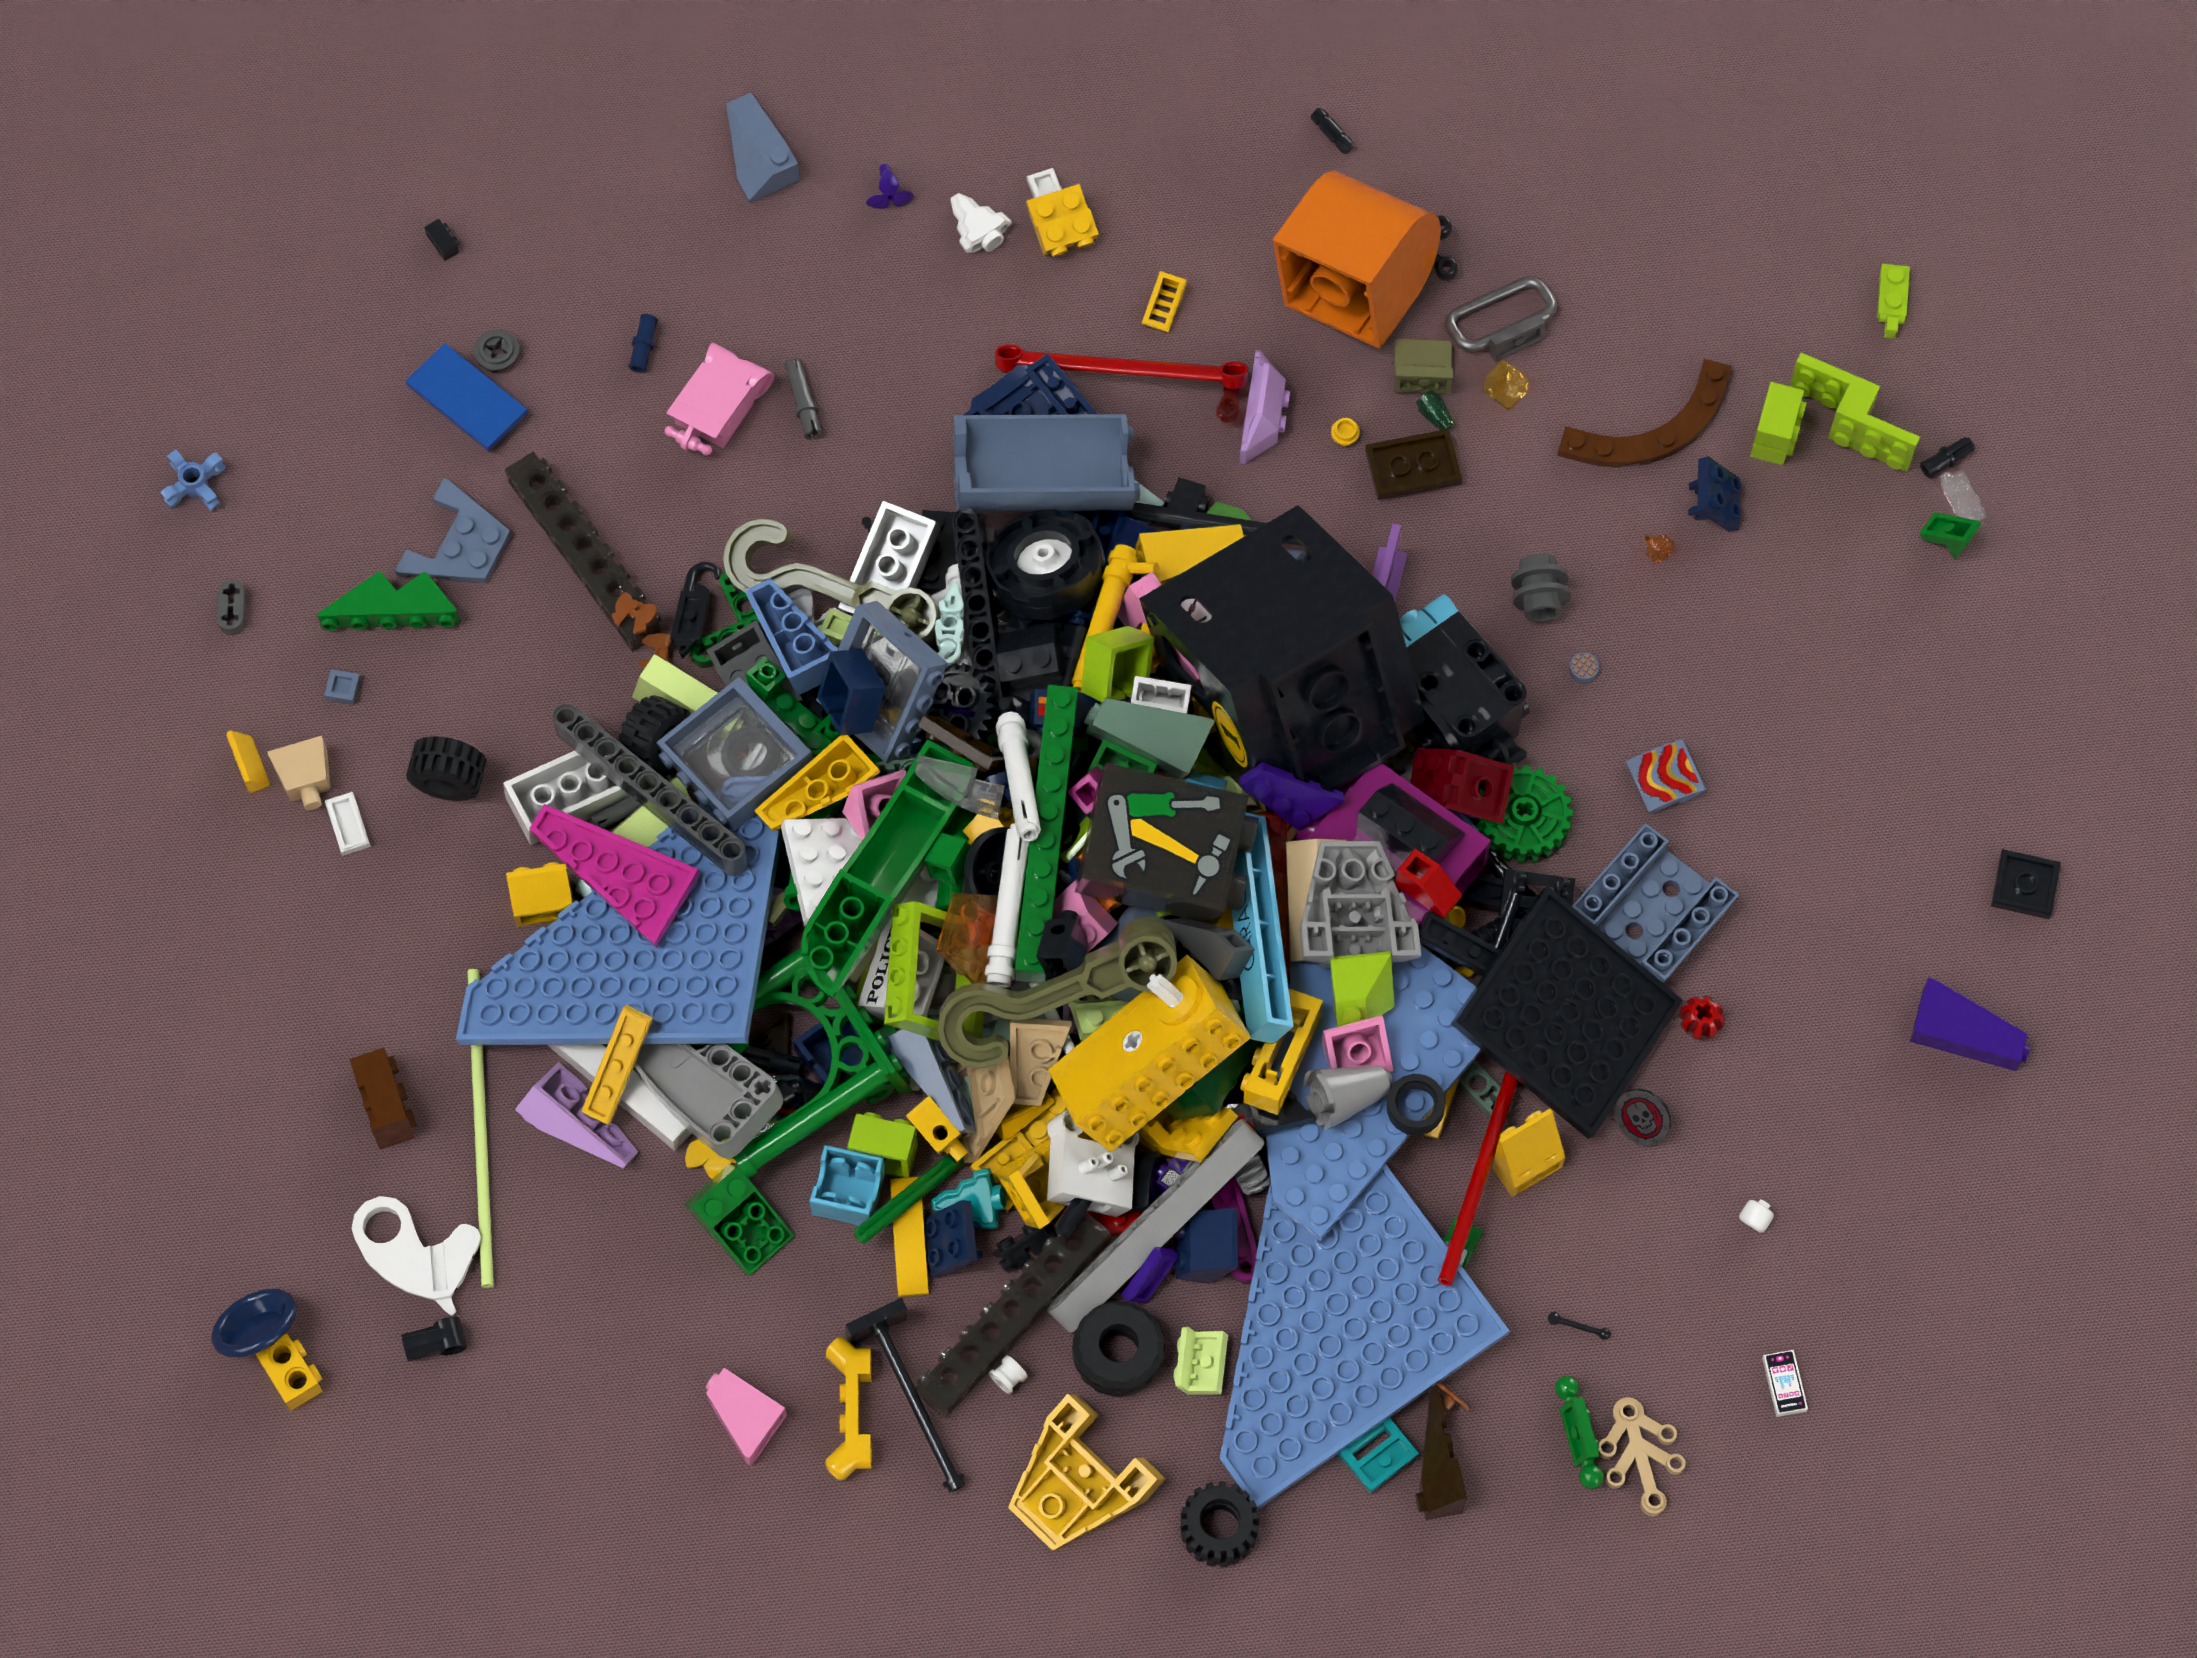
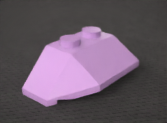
M1261 350L1255 351L1240 450V464L1248 463L1278 442L1279 432H1285L1286 416L1282 415V408H1288L1290 391L1285 390L1286 379Z

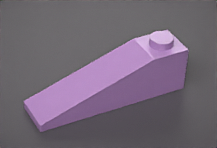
M558 1062L530 1089L515 1110L522 1115L526 1122L534 1125L537 1129L624 1168L637 1155V1149L617 1125L612 1123L607 1125L581 1112L587 1098L585 1094L587 1088L582 1081Z

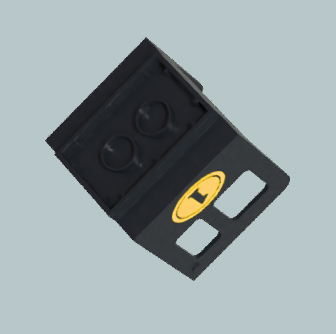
M1299 505L1139 598L1150 635L1154 637V647L1165 681L1192 685L1190 695L1215 721L1214 725L1221 745L1220 747L1208 734L1202 747L1208 751L1211 757L1239 786V777L1263 762L1293 773L1295 779L1309 783L1310 780L1317 782L1322 789L1332 792L1334 789L1341 788L1405 749L1403 734L1426 721L1393 595ZM1290 539L1297 540L1305 547L1308 562H1298L1282 544ZM1187 599L1197 600L1212 615L1211 619L1204 623L1195 621L1181 606L1182 602ZM1169 642L1196 669L1203 689L1176 662ZM1188 705L1187 714H1191L1189 705ZM1242 788L1244 792L1264 811V813L1267 816L1274 813L1266 805H1264L1257 798H1255L1244 788Z

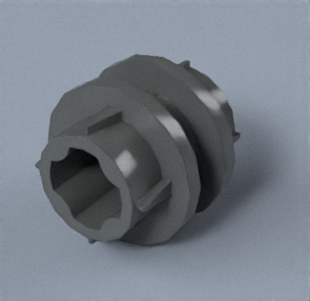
M1532 554L1521 558L1519 570H1516L1511 575V586L1517 590L1513 593L1512 598L1514 606L1523 610L1525 618L1533 622H1546L1561 617L1562 606L1569 602L1571 597L1569 588L1565 586L1569 578L1568 571L1564 567L1557 565V559L1552 554Z

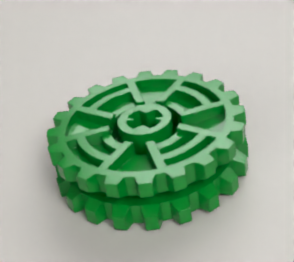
M1523 765L1522 770H1517L1514 766L1503 824H1495L1474 818L1478 821L1476 825L1478 831L1491 840L1490 845L1492 849H1497L1504 855L1503 860L1509 862L1511 858H1516L1518 864H1524L1525 859H1530L1532 863H1537L1542 855L1546 859L1551 857L1552 849L1559 850L1562 847L1563 839H1566L1568 836L1571 818L1573 817V810L1569 808L1572 803L1571 797L1564 796L1566 787L1563 784L1557 785L1555 783L1557 777L1553 774L1548 777L1545 776L1544 769L1538 768L1536 771H1531L1530 766ZM1485 789L1480 791V796L1484 794Z

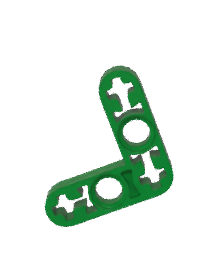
M725 571L721 575L720 584L737 623L703 637L701 646L696 645L691 650L692 661L700 668H708L714 664L710 656L704 658L703 655H700L699 650L705 649L707 652V649L714 646L715 642H721L727 636L734 634L755 620L761 625L753 608L746 613L737 609L740 602L749 601L746 593L740 589V593L736 595L734 587L729 584L730 579Z

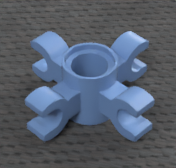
M176 449L167 455V458L171 461L169 464L178 473L179 478L177 483L166 487L160 492L164 497L163 500L170 508L175 507L186 495L191 498L200 497L210 511L220 505L216 499L218 498L217 495L209 488L207 481L210 477L220 474L226 468L222 463L223 459L216 452L211 454L201 465L195 462L187 463ZM192 478H199L193 483L188 482Z

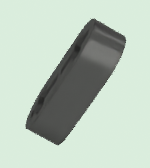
M237 580L225 581L218 591L217 622L221 631L231 636L242 632L246 623V591L244 586ZM231 590H236L237 592L234 595V603H230L228 597L231 594ZM230 612H233L236 620L233 621V625L229 626L226 621H229Z

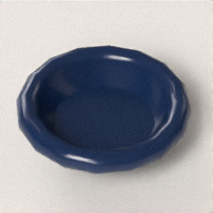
M263 1289L248 1294L234 1302L220 1315L213 1326L211 1342L218 1353L230 1358L246 1357L264 1351L274 1345L288 1332L296 1318L297 1304L290 1293L280 1289Z

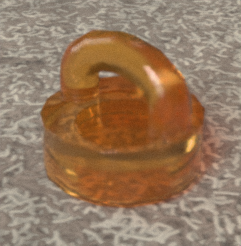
M1661 534L1658 537L1653 535H1645L1644 541L1648 545L1646 555L1653 562L1663 561L1673 551L1674 541L1666 534Z

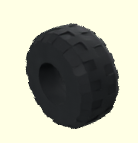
M1108 1302L1093 1308L1080 1321L1073 1338V1360L1082 1380L1095 1391L1113 1397L1130 1396L1147 1388L1154 1378L1158 1376L1165 1357L1164 1336L1157 1320L1144 1308L1130 1302ZM1124 1336L1134 1342L1137 1346V1352L1127 1361L1114 1362L1104 1357L1100 1347L1110 1337Z

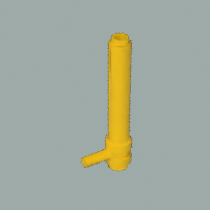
M1118 544L1114 550L1110 551L1108 557L1109 565L1105 567L1102 575L1104 582L1071 682L1073 687L1078 688V692H1081L1087 637L1113 630L1125 590L1130 586L1134 574L1159 573L1160 566L1157 562H1138L1136 557L1137 551L1130 546Z

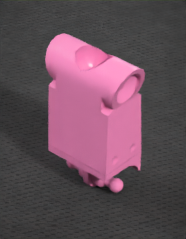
M712 342L708 348L705 362H702L666 413L674 418L675 424L686 429V431H678L669 425L665 427L664 433L669 437L675 438L676 442L681 445L680 447L686 451L689 449L692 451L698 450L706 456L711 454V446L701 443V439L698 436L724 449L753 406L754 400L761 397L772 385L774 373L753 362L739 359L732 351Z

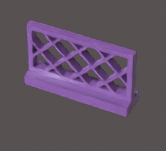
M1392 524L1387 547H1379L1372 574L1393 595L1395 603L1408 554L1398 551L1401 525Z

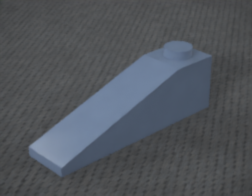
M903 1029L890 1035L891 1053L896 1056L902 1067L923 1091L931 1097L958 1131L967 1134L977 1132L969 1102L959 1091L960 1086L963 1085L962 1078L956 1074L952 1067V1064L957 1061L948 1055L941 1042Z

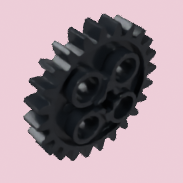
M954 663L950 668L946 667L943 674L944 678L938 685L933 696V703L925 716H938L959 728H962L965 724L963 730L971 735L969 740L975 739L986 743L985 732L992 734L994 732L989 727L990 723L998 722V719L992 716L993 712L1000 710V707L993 704L999 698V695L992 693L996 686L988 682L989 676L981 673L980 669L962 663L961 666ZM934 705H942L955 710L961 709L969 713H975V716L969 717L956 712L934 709ZM922 728L916 734V738L921 739V746H924L928 739L947 750L950 748L944 742L937 743L926 736L927 732Z

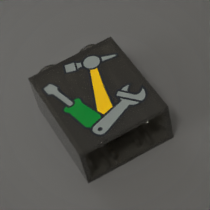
M1106 762L1098 778L1074 892L1216 925L1226 908L1239 911L1243 901L1247 876L1234 873L1233 870L1237 851L1251 853L1256 839L1259 818L1245 815L1249 796Z

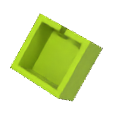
M1770 382L1750 457L1779 465H1784L1786 455L1792 457L1807 402L1801 401L1804 390Z
M1131 626L1088 636L1086 639L1081 692L1100 702L1105 698L1119 701L1125 699V696L1132 697L1135 676L1150 678L1154 637Z
M866 1112L864 1115L856 1113L847 1149L877 1157H885L886 1175L909 1178L918 1148L916 1126H912L909 1121L903 1119H894V1121L884 1120L880 1115Z

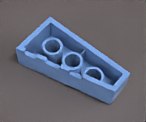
M771 578L745 590L797 696L820 685L830 651H838V648L810 621L803 611H800Z

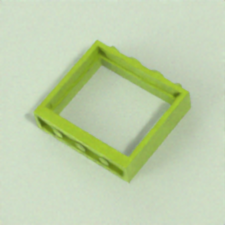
M917 901L893 905L884 1024L940 1041L938 1021L914 1013L920 921L959 934L955 990L961 986L973 983L986 984V977L982 975V968L987 965L989 945L977 948L969 946L967 932L969 919ZM984 1011L972 1012L963 1021L965 1031L974 1038L982 1039Z

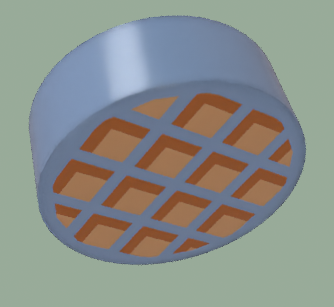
M1583 652L1576 654L1572 658L1569 672L1575 681L1589 683L1597 677L1599 662L1594 655Z

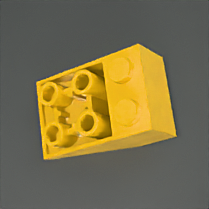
M1551 1109L1543 1113L1540 1110L1534 1112L1526 1118L1525 1124L1518 1128L1511 1126L1499 1136L1500 1139L1492 1169L1511 1197L1516 1196L1563 1167L1565 1154Z

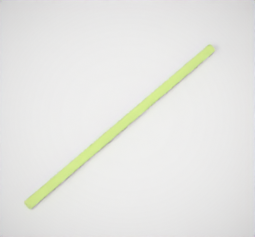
M478 969L467 971L468 985L475 979L478 982L480 981ZM471 1045L478 1220L481 1236V1286L490 1288L494 1286L483 1045Z

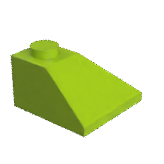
M1390 951L1337 956L1330 960L1333 1010L1337 1027L1380 1016L1394 1008Z

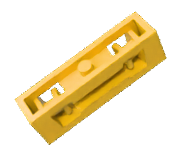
M1290 988L1288 990L1293 1028L1289 1031L1295 1033L1280 1067L1279 1082L1277 1081L1278 1072L1270 1069L1285 1035L1274 1044L1265 1042L1262 1049L1259 1047L1256 1049L1252 1059L1254 1068L1251 1074H1245L1240 1090L1244 1091L1245 1104L1276 1115L1280 1112L1321 1019L1323 1000Z

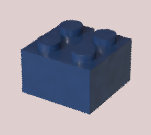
M863 649L830 651L817 698L826 713L831 714L830 720L840 736L871 733L875 721L879 717L882 697L886 693L885 683L879 677L872 661L868 659Z
M848 1020L843 1027V1036H856L860 1038L856 1029ZM819 1022L796 1038L793 1043L797 1056L801 1057V1061L811 1073L814 1072V1077L818 1083L824 1086L831 1068L832 1052L826 1030L821 1022ZM850 1046L845 1050L843 1063L855 1066L862 1061L863 1052L859 1046ZM841 1072L837 1086L851 1078L852 1075Z

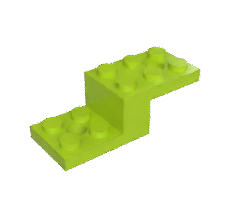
M1800 353L1796 361L1790 387L1804 390L1803 397L1813 398L1828 408L1837 409L1828 438L1839 446H1848L1859 451L1867 458L1878 459L1893 469H1901L1907 472L1920 436L1871 416L1880 386Z

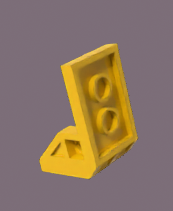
M1222 1107L1214 1115L1175 1120L1166 1109H1163L1138 1130L1139 1141L1150 1150L1158 1151L1162 1155L1201 1163L1238 1116L1231 1108Z
M1084 1131L1078 1135L1079 1138L1095 1141ZM1050 1137L1007 1163L995 1173L1024 1223L1037 1229H1041L1049 1224L1066 1206L1047 1201Z

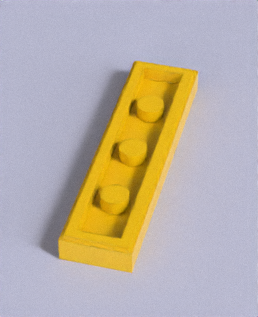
M627 1004L622 1008L582 1108V1113L607 1125L612 1122L653 1017Z

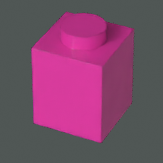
M1096 765L1077 781L1067 793L1087 815L1105 800L1116 787Z

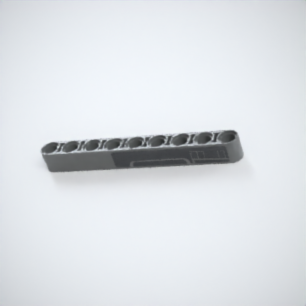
M561 704L553 710L552 719L556 733L563 742L725 873L736 876L746 871L749 863L745 846L737 836L575 706ZM670 804H675V805L672 806V807H666V806H668V805H670ZM690 821H696L693 824H687ZM711 838H717L714 841H707ZM732 855H738L735 858H728Z

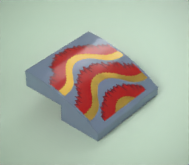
M1683 739L1659 746L1626 761L1651 815L1676 802L1683 804L1707 792Z

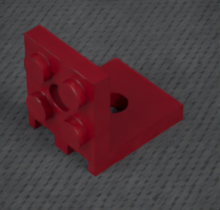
M1417 749L1412 762L1413 770L1410 780L1413 786L1449 811L1495 824H1503L1514 766L1461 750ZM1480 781H1483L1485 784V792L1482 796L1478 793Z

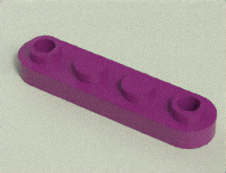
M1233 1176L1227 1182V1186L1221 1188L1210 1200L1213 1210L1237 1209L1238 1268L1231 1271V1275L1239 1283L1249 1284L1252 1282L1257 1246L1239 1184L1235 1176ZM1243 1265H1248L1251 1271L1243 1273L1240 1268Z

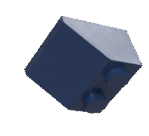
M1236 1208L1197 1211L1173 1235L1176 1239V1253L1179 1255L1174 1263L1176 1279L1209 1284L1238 1268Z

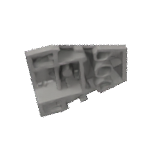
M1380 841L1320 842L1299 929L1302 959L1311 963H1319L1323 968H1330V960L1337 956L1390 951L1392 962H1405L1420 958L1421 947L1418 925L1415 918L1411 919L1404 905L1406 902L1403 892H1398L1393 881L1395 874Z

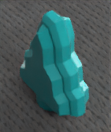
M990 1168L974 1171L973 1176L961 1180L956 1189L945 1190L931 1200L934 1212H938L960 1200L971 1201L973 1221L978 1222L982 1229H997L999 1210L1006 1208L1005 1189L1002 1185H995Z

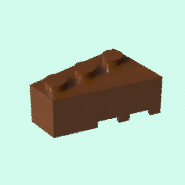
M381 1048L349 1059L363 1099L365 1111L370 1121V1128L379 1149L381 1150L415 1138L412 1128L416 1127L417 1124L412 1110H405L403 1101L407 1100L408 1097L403 1082L398 1084L396 1082L394 1074L399 1073V1069L394 1055L388 1057L385 1048Z

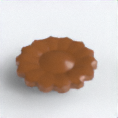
M1440 1382L1436 1384L1438 1389L1446 1395L1442 1399L1443 1407L1450 1411L1456 1404L1464 1411L1469 1412L1470 1407L1461 1398L1457 1397L1449 1388H1446L1444 1384Z

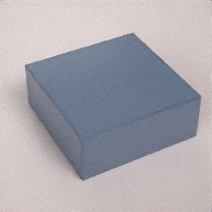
M331 669L324 693L325 700L354 705L361 680L360 675Z

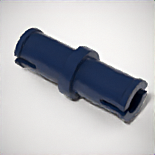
M641 314L637 335L632 339L634 347L628 368L637 373L646 372L650 351L655 346L653 337L658 319L653 315Z

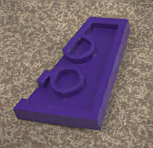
M1263 762L1239 777L1242 788L1298 831L1344 802V794L1336 789L1332 792L1322 789L1317 782L1311 780L1309 783L1295 779L1293 773Z

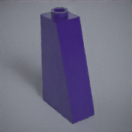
M1928 977L1921 995L1910 1042L2013 1071L2017 1070L2020 1062L2026 1063L2030 1050V1045L2025 1044L2027 1033L1939 981Z

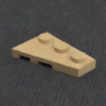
M1033 1018L1010 1021V1072L1012 1083L1015 1086V1100L1012 1104L1041 1106L1051 1080L1048 1069L1057 1063L1072 1021Z

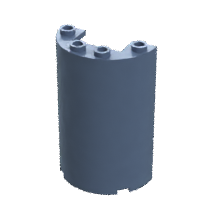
M1126 414L954 415L953 474L956 510L958 511L962 508H970L975 512L1058 509V511L1132 510L1134 503L1140 501V484L1134 482L1133 467H1128L1127 446L1128 443H1133V427L1127 425Z

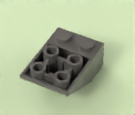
M757 620L707 649L718 674L726 686L738 677L749 686L745 674L764 656L785 673L763 627ZM786 675L782 688L797 701L803 702L802 696H797ZM747 709L744 710L743 715L751 727L760 728L763 726Z

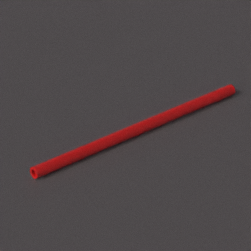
M1507 1071L1505 1072L1438 1277V1282L1444 1286H1452L1497 1149L1499 1136L1502 1133L1518 1084V1080Z

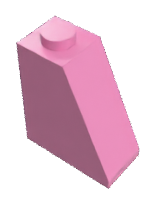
M723 1368L719 1375L715 1373L706 1385L708 1390L706 1392L707 1398L743 1459L748 1465L752 1466L787 1417L785 1407Z

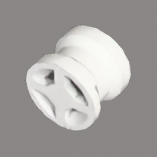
M1008 1355L1002 1359V1364L995 1371L991 1370L989 1372L992 1380L1009 1395L1013 1393L1012 1388L1018 1382H1024L1028 1378L1023 1368Z

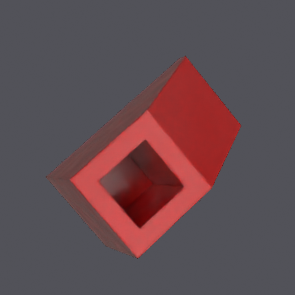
M1417 849L1412 851L1397 870L1396 887L1443 919H1445L1462 897V894L1442 867Z

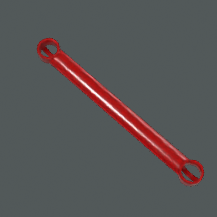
M1005 344L997 347L995 350V366L1001 371L1010 372L1017 365H1032L1047 353L1023 351L1017 345ZM1048 353L1061 370L1215 381L1230 389H1239L1248 383V367L1246 364L1238 361H1230L1221 366Z

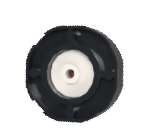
M1058 509L1034 511L1004 525L995 534L997 541L992 548H987L985 564L993 590L1004 609L1022 618L1051 621L1077 609H1082L1099 593L1104 582L1102 575L1107 564L1101 541L1091 522L1077 513L1074 514V517L1059 515Z

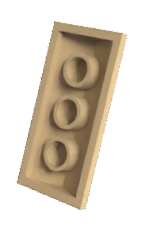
M1309 839L1286 842L1290 962H1309L1302 959L1299 929L1319 844L1321 841L1346 840Z

